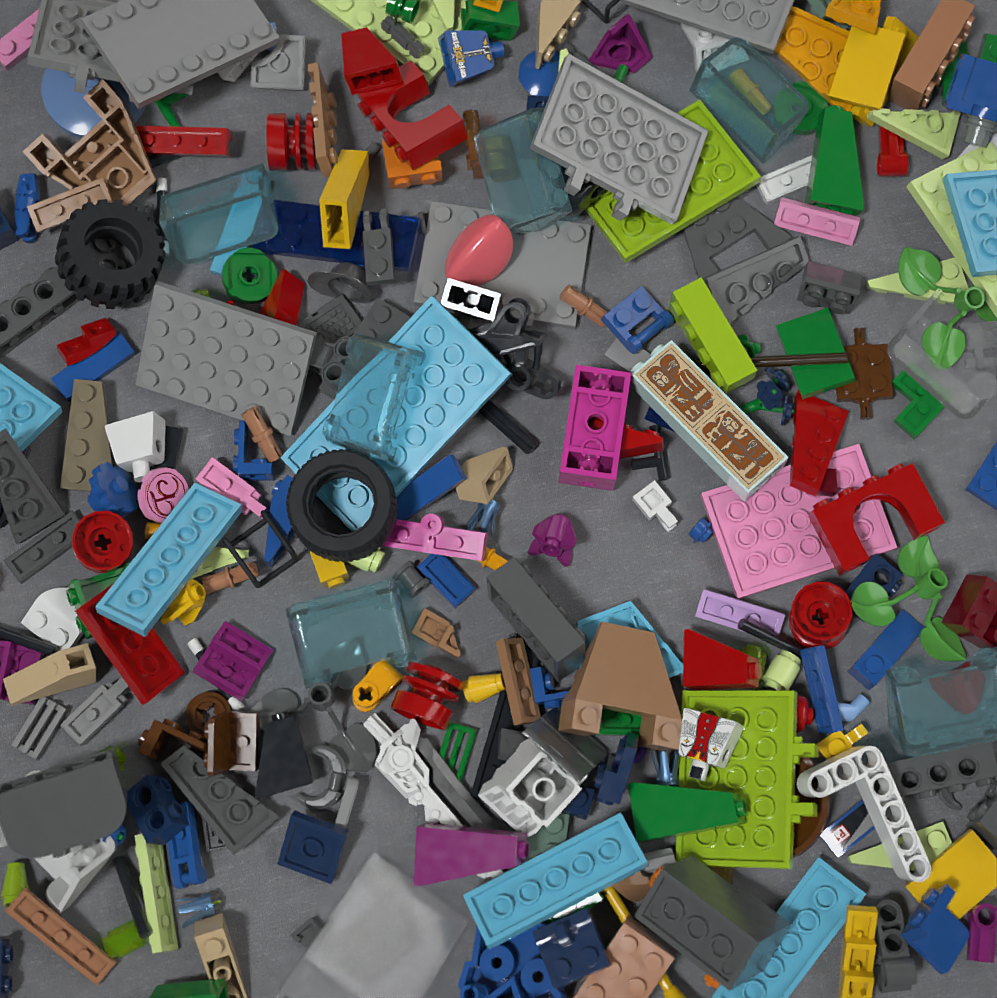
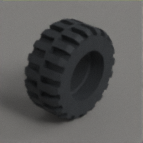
M100 199L95 205L93 202L83 204L82 209H75L62 226L55 254L58 275L62 280L66 278L64 286L70 292L75 290L77 292L76 297L81 301L87 299L91 301L90 305L98 307L99 304L106 305V309H115L116 305L126 308L131 306L132 300L134 303L143 300L145 294H149L154 288L165 260V251L163 250L165 242L161 235L158 236L160 229L157 224H151L149 222L151 217L145 212L142 214L138 212V207L132 204L129 206L123 205V201L114 199L113 203H108L107 199ZM96 239H114L131 252L135 264L123 270L106 269L90 258L85 245Z

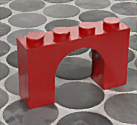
M410 60L399 67L403 83L359 93L360 102L357 105L365 118L370 117L374 130L377 133L382 132V137L387 146L395 148L394 151L400 162H406L412 170H415L468 139L462 118L450 104L417 122L405 123L395 120L404 108L430 94L424 74Z
M900 463L887 470L888 475L880 479L878 475L872 476L862 482L864 486L854 490L853 487H849L837 494L839 498L831 502L827 498L813 505L814 510H812L808 517L839 576L864 565L870 559L853 525V515L858 505L870 500H879L892 505L901 515L913 540L939 529L945 523L913 463L905 467L903 463Z

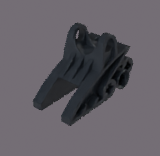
M520 297L514 298L502 308L495 321L468 329L513 374L506 381L509 388L514 391H524L541 399H551L557 394L561 387L560 376L556 372L540 366L543 341L547 338V334L526 328L531 315V306L527 300ZM517 302L522 303L526 307V312L523 306L518 304ZM511 308L518 309L521 317L513 316ZM533 347L534 361L528 359L529 348ZM516 352L514 359L512 361L510 353ZM517 370L523 371L527 378H521L517 374ZM538 374L539 376L536 379L537 382L533 386L532 383L534 381V378ZM546 379L551 380L550 385L552 387L549 390L544 389Z

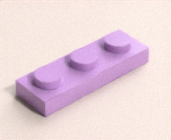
M703 588L695 617L740 630L738 629L739 621L744 618L779 635L785 614Z

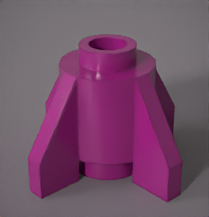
M563 514L550 515L535 525L532 532L535 539L530 544L528 554L534 556L544 553L550 557H557V560L564 567H567L572 559L571 548H574L577 541L574 526L569 518Z

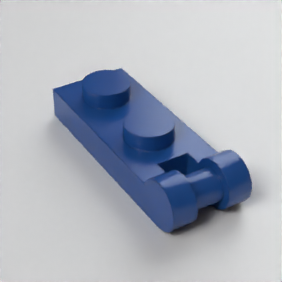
M191 802L180 803L185 811L184 816L189 825L168 842L172 880L177 889L186 888L190 883L194 885L202 884L207 879L206 871L202 866L195 811ZM185 864H188L189 872L185 871Z

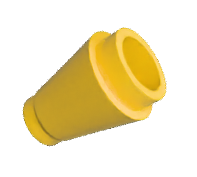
M502 673L469 676L468 680L463 681L464 696L469 703L475 702L477 704L506 690Z

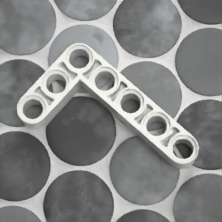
M874 746L853 747L799 775L797 788L802 795L807 797H825L855 782L896 875L902 880L922 882L929 877L931 873L930 862L883 755L878 748ZM864 752L868 757V763L866 766H864L861 761V757ZM839 764L843 768V775L841 778H839L836 773V769ZM813 777H816L819 783L816 791L811 787ZM876 779L880 784L878 793L873 788ZM887 807H890L892 812L890 820H887L885 816ZM900 834L903 836L904 839L903 845L901 847H899L897 843V839ZM912 861L915 863V871L913 874H911L909 870V866Z

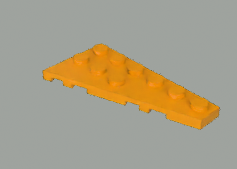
M792 6L774 54L831 105L841 106L845 111H850L853 105L829 99V93L850 31Z

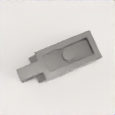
M122 677L114 685L110 681L105 685H101L60 726L79 746H83L124 706L123 704L128 700L125 695L131 689Z

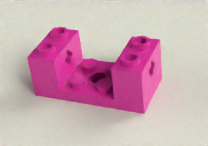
M583 365L575 366L558 483L609 491L614 490L631 372ZM592 417H598L603 421L604 425L599 430H593L588 426V420Z

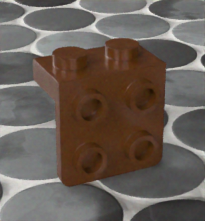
M225 711L210 717L204 729L205 739H208V751L204 755V767L207 769L208 776H216L226 770H259L260 712Z
M164 718L163 722L154 719L150 729L143 731L138 745L141 746L139 749L140 753L158 762L170 737L204 753L208 751V740L194 731H190L189 735L183 733L184 729L180 725Z

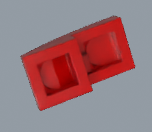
M106 317L80 326L82 336L56 344L58 353L67 366L94 354L116 335L115 329Z

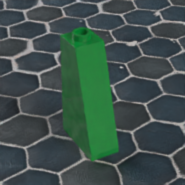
M831 105L825 107L818 117L805 203L858 216L864 209L852 112L845 111L841 106Z
M635 782L627 783L637 842L647 843L746 824L745 816L748 815L746 802L744 799H741L740 794Z

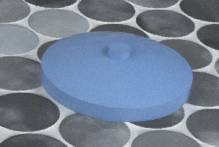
M46 68L42 79L41 93L49 116L60 129L74 137L82 138L102 120L83 98L102 79H88L85 93L74 91L75 78L69 77L70 73ZM104 79L127 102L133 120L136 122L146 106L138 109L134 102H129L130 96L120 82Z

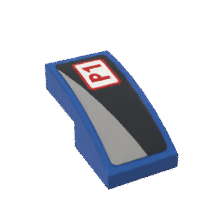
M863 799L823 830L821 837L837 857L841 856L875 829Z

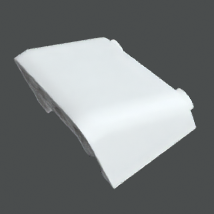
M38 770V771H32V772L28 773V774L25 775V776H28V775H31V774H34V773H37V772H41V771H40V770ZM0 825V847H6L8 844ZM111 836L106 838V843L101 838V842L92 847L83 848L82 845L70 848L71 852L61 857L53 858V855H48L42 858H34L55 879L47 888L46 899L59 914L72 905L112 856L115 843Z

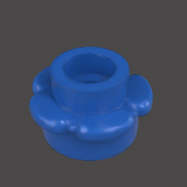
M701 518L691 529L688 535L694 539L693 543H696L698 540L703 543L713 532L710 528L711 521L708 523L704 518Z

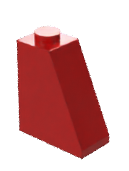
M367 27L341 33L344 76L352 95L403 83V77L395 57Z
M684 629V687L692 690L758 688V680L762 674L759 659L700 633Z

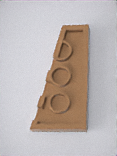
M316 62L308 64V73L313 83H309L314 103V106H311L315 125V128H313L315 154L323 177H328L333 170L334 164L338 163L337 153L333 145H337V137L333 128L337 126L333 110L336 108V99L333 92L329 93L319 63Z

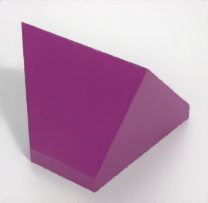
M626 14L607 30L589 58V61L593 65L615 70L618 69L620 64H624L629 68L628 72L634 74L653 57L630 14Z

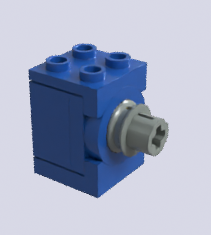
M960 54L943 106L967 113L968 119L963 124L968 125L963 141L986 148L991 132L997 133V63Z

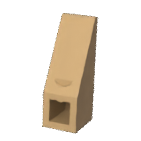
M542 0L540 3L536 31V69L539 70L545 61L549 62L551 60L556 45H561L566 39L569 27H575L581 16V13L578 12L581 0Z
M86 643L60 650L4 678L3 682L10 705L13 706L96 683V667L89 645Z
M223 913L194 922V938L209 980L224 978L229 998H248Z

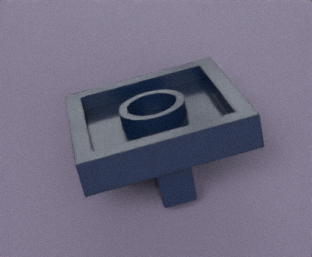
M294 810L290 816L277 864L332 884L336 877L349 830Z
M588 908L532 932L554 989L562 988L612 966Z

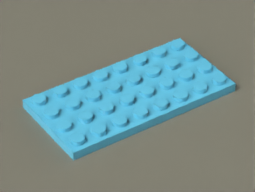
M431 295L280 458L297 474L301 466L307 463L306 461L328 450L330 452L335 449H348L350 451H357V453L361 452L364 455L370 456V459L373 458L381 465L392 482L396 496H398L513 374L456 317ZM351 478L334 479L323 485L316 494L352 532L361 528L371 515L374 504L372 492L359 480Z

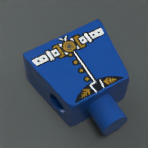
M444 31L438 37L449 87L488 73L494 68L493 59L504 57L502 42L489 43L486 31Z

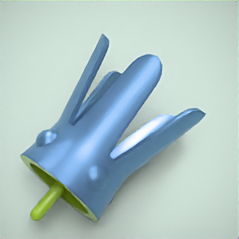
M492 498L488 504L478 503L477 510L467 522V530H472L482 516L481 532L488 533L492 521L491 536H493L495 516L501 506Z
M664 751L657 753L658 766L654 754L650 752L657 772L656 785H679V777L677 775L680 758L679 751H675L673 754L671 770H669L667 754Z
M209 893L202 894L198 898L175 899V901L197 900L178 906L177 910L180 913L202 910L186 920L182 927L185 928L204 917L215 915L213 905L220 903L221 900L212 902Z

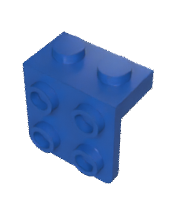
M948 884L937 889L930 888L922 896L919 906L911 914L907 925L900 934L940 974L949 972L970 937L969 930L946 908L956 893Z

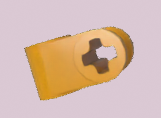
M381 658L353 689V704L356 709L361 712L374 710L402 682L403 675L385 658ZM360 693L364 695L371 693V701L367 699L360 701Z

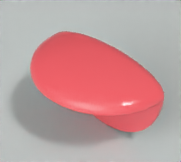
M485 215L471 222L458 235L448 252L445 261L446 278L479 286L497 277L507 266L513 252V237L506 223L496 215Z

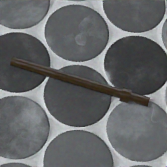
M847 352L750 357L756 368L847 364ZM691 359L704 373L710 372L700 359Z

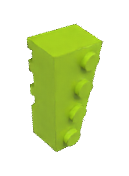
M702 277L672 292L668 311L697 352L701 362L710 371L713 382L719 388L721 387L726 394L753 380L758 370Z

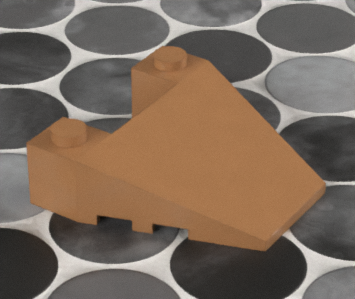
M102 79L83 96L86 102L102 119L66 153L50 135L43 133L22 152L41 173L56 180L70 190L96 179L105 178L113 200L123 201V205L129 206L157 180L127 102L108 81Z
M600 622L585 653L584 662L574 676L573 685L562 701L558 731L582 736L599 734L602 708L642 716L638 747L659 751L678 750L682 718L655 633Z

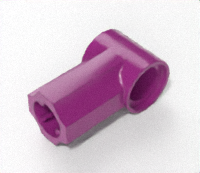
M977 903L966 914L970 932L966 960L994 963L997 908L989 903ZM984 908L989 914V919L982 925L978 920V912Z

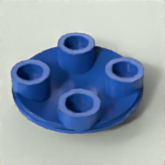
M535 50L522 60L519 67V81L523 88L534 96H550L558 75L560 53L555 51L549 62L545 61L538 70L535 68Z

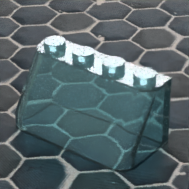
M742 38L730 39L701 62L689 90L762 163H765L777 152L803 120L809 109L807 99L748 41Z
M531 108L483 128L474 138L493 215L501 218L509 227L511 233L544 231L572 211L568 193L564 191L566 185L560 165L529 149L545 108Z
M263 163L161 196L159 223L175 258L184 264H192L269 240L277 234L279 229L271 186Z

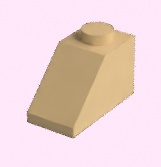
M500 447L468 459L463 463L461 468L467 479L455 487L459 500L488 504L513 470L507 447Z

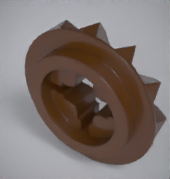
M204 692L195 696L189 702L185 713L189 729L205 737V717L198 710L209 711L215 704L213 711L215 715L231 711L227 700L214 692Z

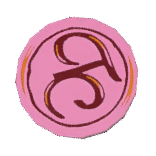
M166 467L153 469L141 480L143 483L141 489H138L137 495L139 507L149 520L162 524L189 490L188 484L184 477L175 469Z

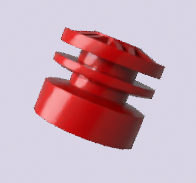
M286 113L267 114L266 143L270 171L288 170L290 158H295L298 170H303V158H307L309 170H316L317 159L313 131L315 125L312 113H307L306 125H302L301 113H296L294 125H289Z
M95 511L84 516L76 525L72 535L73 550L79 563L87 570L98 574L110 572L121 568L129 560L133 549L132 531L128 523L118 514L110 511ZM99 537H104L106 541H111V544L107 545V550L102 551L101 547H95V544L99 542Z
M814 582L804 586L796 594L789 615V628L793 638L805 648L825 645V650L836 647L844 639L852 619V605L848 595L840 587L829 582ZM815 615H820L821 620H824L823 625H819L818 621L814 620Z
M408 662L406 671L416 677L403 675L402 681L412 688L411 692L397 690L390 707L391 710L408 719H415L420 724L446 731L453 711L444 706L443 702L457 703L459 697L448 690L462 692L464 683L453 677L449 672L438 667Z

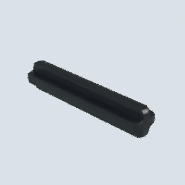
M490 400L478 411L526 454H530L536 448L537 442Z

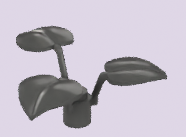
M357 639L340 643L324 655L319 664L318 672L319 677L327 683L319 682L313 684L309 688L308 697L304 699V703L300 708H298V699L292 692L286 689H275L265 694L255 706L248 710V712H260V729L265 732L266 723L272 721L271 715L288 711L289 716L296 714L298 725H300L298 714L303 713L307 706L311 704L317 711H327L340 735H336L331 739L329 747L337 750L346 763V770L367 772L371 770L375 762L376 744L373 735L359 723L350 725L345 731L331 707L334 701L331 690L336 685L343 690H351L366 676V661Z

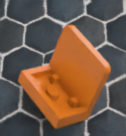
M382 139L389 189H403L419 184L430 185L442 181V168L439 156L412 170L406 162H400L394 151L395 148H389L384 139Z

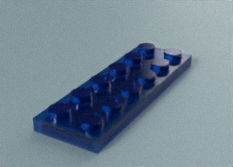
M263 198L252 248L258 249L265 254L334 263L349 262L358 266H365L363 211H360L351 249L323 247L320 205ZM370 212L373 218V230L382 229L379 213ZM388 214L389 228L392 231L394 269L411 272L421 220L419 217Z

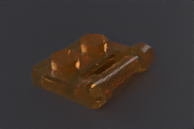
M466 110L463 112V122L466 123L468 139L465 140V146L468 145L469 154H466L467 170H473V180L484 179L479 112L477 110Z

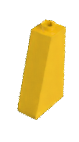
M341 149L337 158L338 163L334 165L319 199L323 247L351 249L370 175L368 151Z

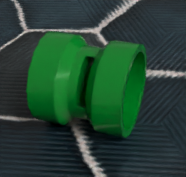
M388 0L385 13L392 17L399 16L403 21L411 24L418 13L420 0Z

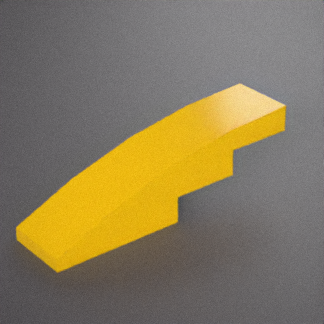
M846 906L838 998H872L874 985L873 965L876 951L874 938L878 917L876 907Z

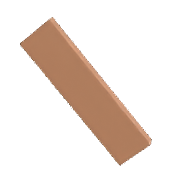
M26 887L5 910L7 914L96 986L116 963L114 958Z

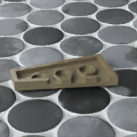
M74 379L60 485L62 490L90 492L91 485L89 479L93 476L92 470L105 462H109L114 467L111 446L105 430V425H108V413L104 383L101 381Z

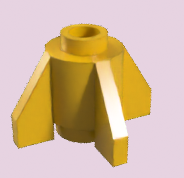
M190 579L163 613L160 620L163 625L177 617L184 626L194 622L205 602L206 592L204 587L194 579Z

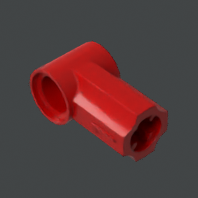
M879 126L878 177H906L908 172V155L904 152L903 138Z

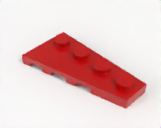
M797 390L794 397L793 454L791 456L789 486L816 497L849 411L814 396L802 399L799 390Z

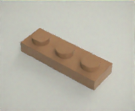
M102 177L27 206L36 232L41 233L64 224L66 219L70 218V214L75 209H82L85 203L93 202L95 205L100 199H107L108 203H113L114 200L105 178Z
M504 638L496 641V647L514 726L533 724L541 716L538 704L535 703L530 667L523 638Z

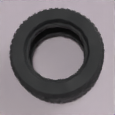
M335 449L330 452L328 450L306 461L307 463L303 464L301 469L297 471V474L294 475L286 497L287 516L292 529L300 541L315 555L335 562H353V560L357 561L361 558H366L367 555L370 556L374 551L376 552L388 540V536L390 537L398 515L397 496L385 470L373 458L370 459V456L348 449ZM340 478L359 480L372 492L374 503L371 515L365 524L352 533L341 535L325 532L317 526L313 520L312 506L315 495L322 486L334 479Z

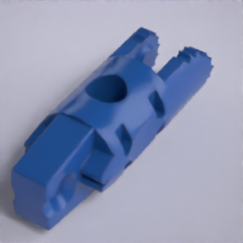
M35 173L21 174L19 176L15 198L14 233L27 244L34 243L37 236L35 226L27 209V206L40 202L39 177Z

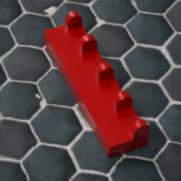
M136 126L147 155L229 157V142L233 140V133L228 128Z

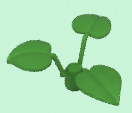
M909 247L903 249L899 258L898 273L903 287L908 292L921 296L930 288L932 291L955 294L954 305L959 310V313L948 322L947 326L941 322L929 325L923 332L921 340L923 351L933 367L937 370L947 369L960 358L965 348L964 333L959 329L952 328L953 325L961 317L965 316L967 312L975 310L977 316L986 322H996L997 317L985 302L984 293L980 288L975 287L974 284L965 290H961L959 287L935 286L934 283L941 277V265L938 259L933 254L924 250Z
M924 536L912 540L899 551L897 563L900 571L905 576L914 577L915 586L888 601V594L883 587L874 582H864L853 592L851 598L852 608L858 617L867 624L883 627L889 625L895 619L892 605L915 592L922 599H932L924 620L926 627L920 631L919 635L922 647L934 659L954 662L964 661L966 655L957 634L941 623L942 618L935 617L931 620L936 604L942 598L939 592L947 586L948 579L945 573L940 570L939 562L931 548L929 537Z

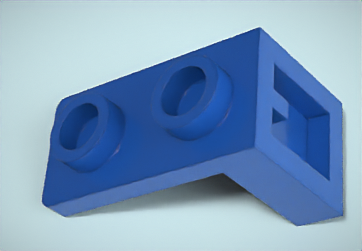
M239 420V429H234V445H238V455L233 456V471L237 472L238 476L244 481H274L272 463H268L264 459H253L251 463H247L248 426L245 420Z
M543 667L530 669L535 703L544 705L545 709L561 707V702L569 691L552 694L551 690L555 688L552 674L548 673V670Z

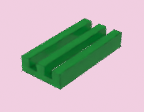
M449 722L439 755L444 761L453 729L458 730L448 764L451 771H453L464 733L469 734L456 776L461 782L477 730Z

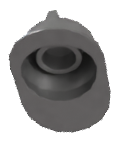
M342 262L333 267L331 271L313 272L307 280L313 290L326 296L337 297L342 294L345 299L356 303H366L371 298V292L366 283V270L353 263Z

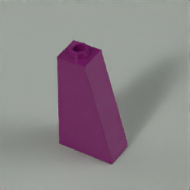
M432 823L416 826L413 886H422L523 864L525 859L528 858L530 850L529 842L526 841V833Z

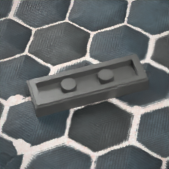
M73 510L4 560L21 584L73 547L72 535L80 521Z

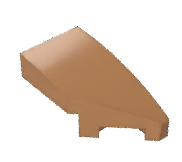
M425 608L422 609L409 634L456 658H459L461 655L453 633V625H450L449 621Z
M639 871L612 886L625 898L638 903L645 899L649 892L651 877H643Z

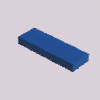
M118 331L97 352L66 367L51 379L69 402L72 399L74 379L99 381L135 356L136 353Z
M448 455L415 478L397 496V519L407 521L467 479L454 455Z
M825 645L801 649L800 653L818 733H833L844 730Z

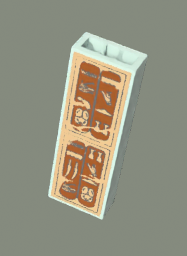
M672 340L665 346L660 344L652 351L649 360L645 363L640 361L630 371V386L745 502L785 466L788 456Z

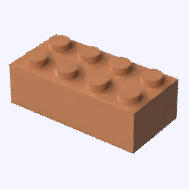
M966 0L940 1L896 74L888 101L904 109L919 110L920 107H927L933 96L932 92L935 86H939L942 82L948 64L951 65L959 52L958 48L961 43H965L972 30L971 27L976 19L972 14L976 5Z
M628 915L605 948L612 966L587 976L572 998H648L674 960L677 950Z

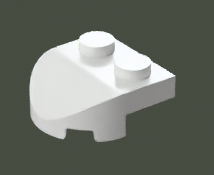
M59 587L42 593L21 621L24 626L44 642L57 646L58 651L75 647L83 633L79 632L75 618L78 615L75 613V606H70L66 596L68 587Z

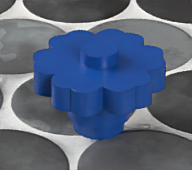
M109 462L100 464L92 470L93 476L89 479L91 491L87 499L94 511L117 512L121 517H125L138 508V487L131 482L129 473L118 465L113 467Z

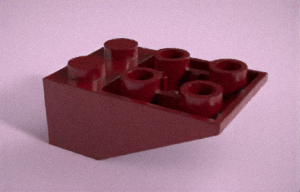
M966 575L941 623L962 639L997 657V583L988 576Z

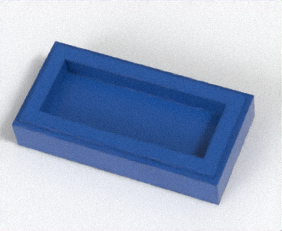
M431 553L417 566L418 571L430 581L455 609L476 591V588L445 555Z

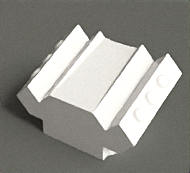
M530 739L520 743L516 752L505 764L496 769L493 778L482 785L478 794L516 832L526 833V838L536 834L543 825L548 827L581 791L579 785L587 777L586 775L577 783L554 761L551 762L546 757L547 755Z

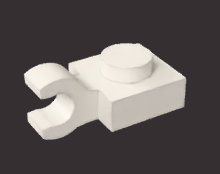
M655 480L633 496L632 500L649 521L657 517L667 532H670L677 526V519L667 509L672 505V501Z

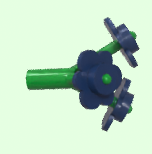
M767 367L765 369L766 375L772 381L758 382L757 390L759 392L757 393V398L738 407L746 415L757 410L783 413L781 425L784 426L785 419L790 420L791 414L794 413L792 409L793 403H787L788 395H785L784 407H780L782 405L781 399L783 398L781 389L787 392L790 387L787 383L788 378L778 369L773 372Z

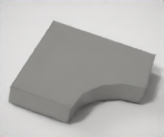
M278 34L280 37L279 43L276 44L271 53L262 59L251 61V88L305 90L306 36Z

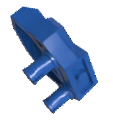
M540 923L490 950L477 926L472 960L465 962L458 983L460 998H504L510 992H513L514 998H567L563 990L564 987L554 989L532 933L547 925ZM499 957L502 960V966L497 969L494 966V960ZM539 971L544 976L540 983L535 980V974Z

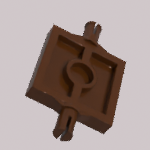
M860 327V338L859 328L853 329L855 344L843 346L845 352H847V358L853 371L855 382L836 388L837 403L853 402L859 404L860 419L865 420L867 418L869 420L872 419L871 403L878 400H891L893 398L889 344L872 345L866 343L865 328Z

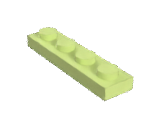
M142 834L135 835V852L139 861L140 884L143 888L145 901L144 912L151 931L148 939L152 948V954L179 950L163 845L147 844Z

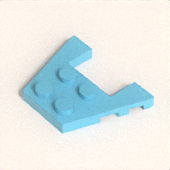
M631 601L577 621V627L586 637V651L600 622L653 632L656 635L668 677L683 673V663L680 662Z

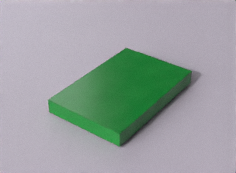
M829 308L776 325L786 355L845 352ZM848 358L847 364L790 366L802 399L855 382Z

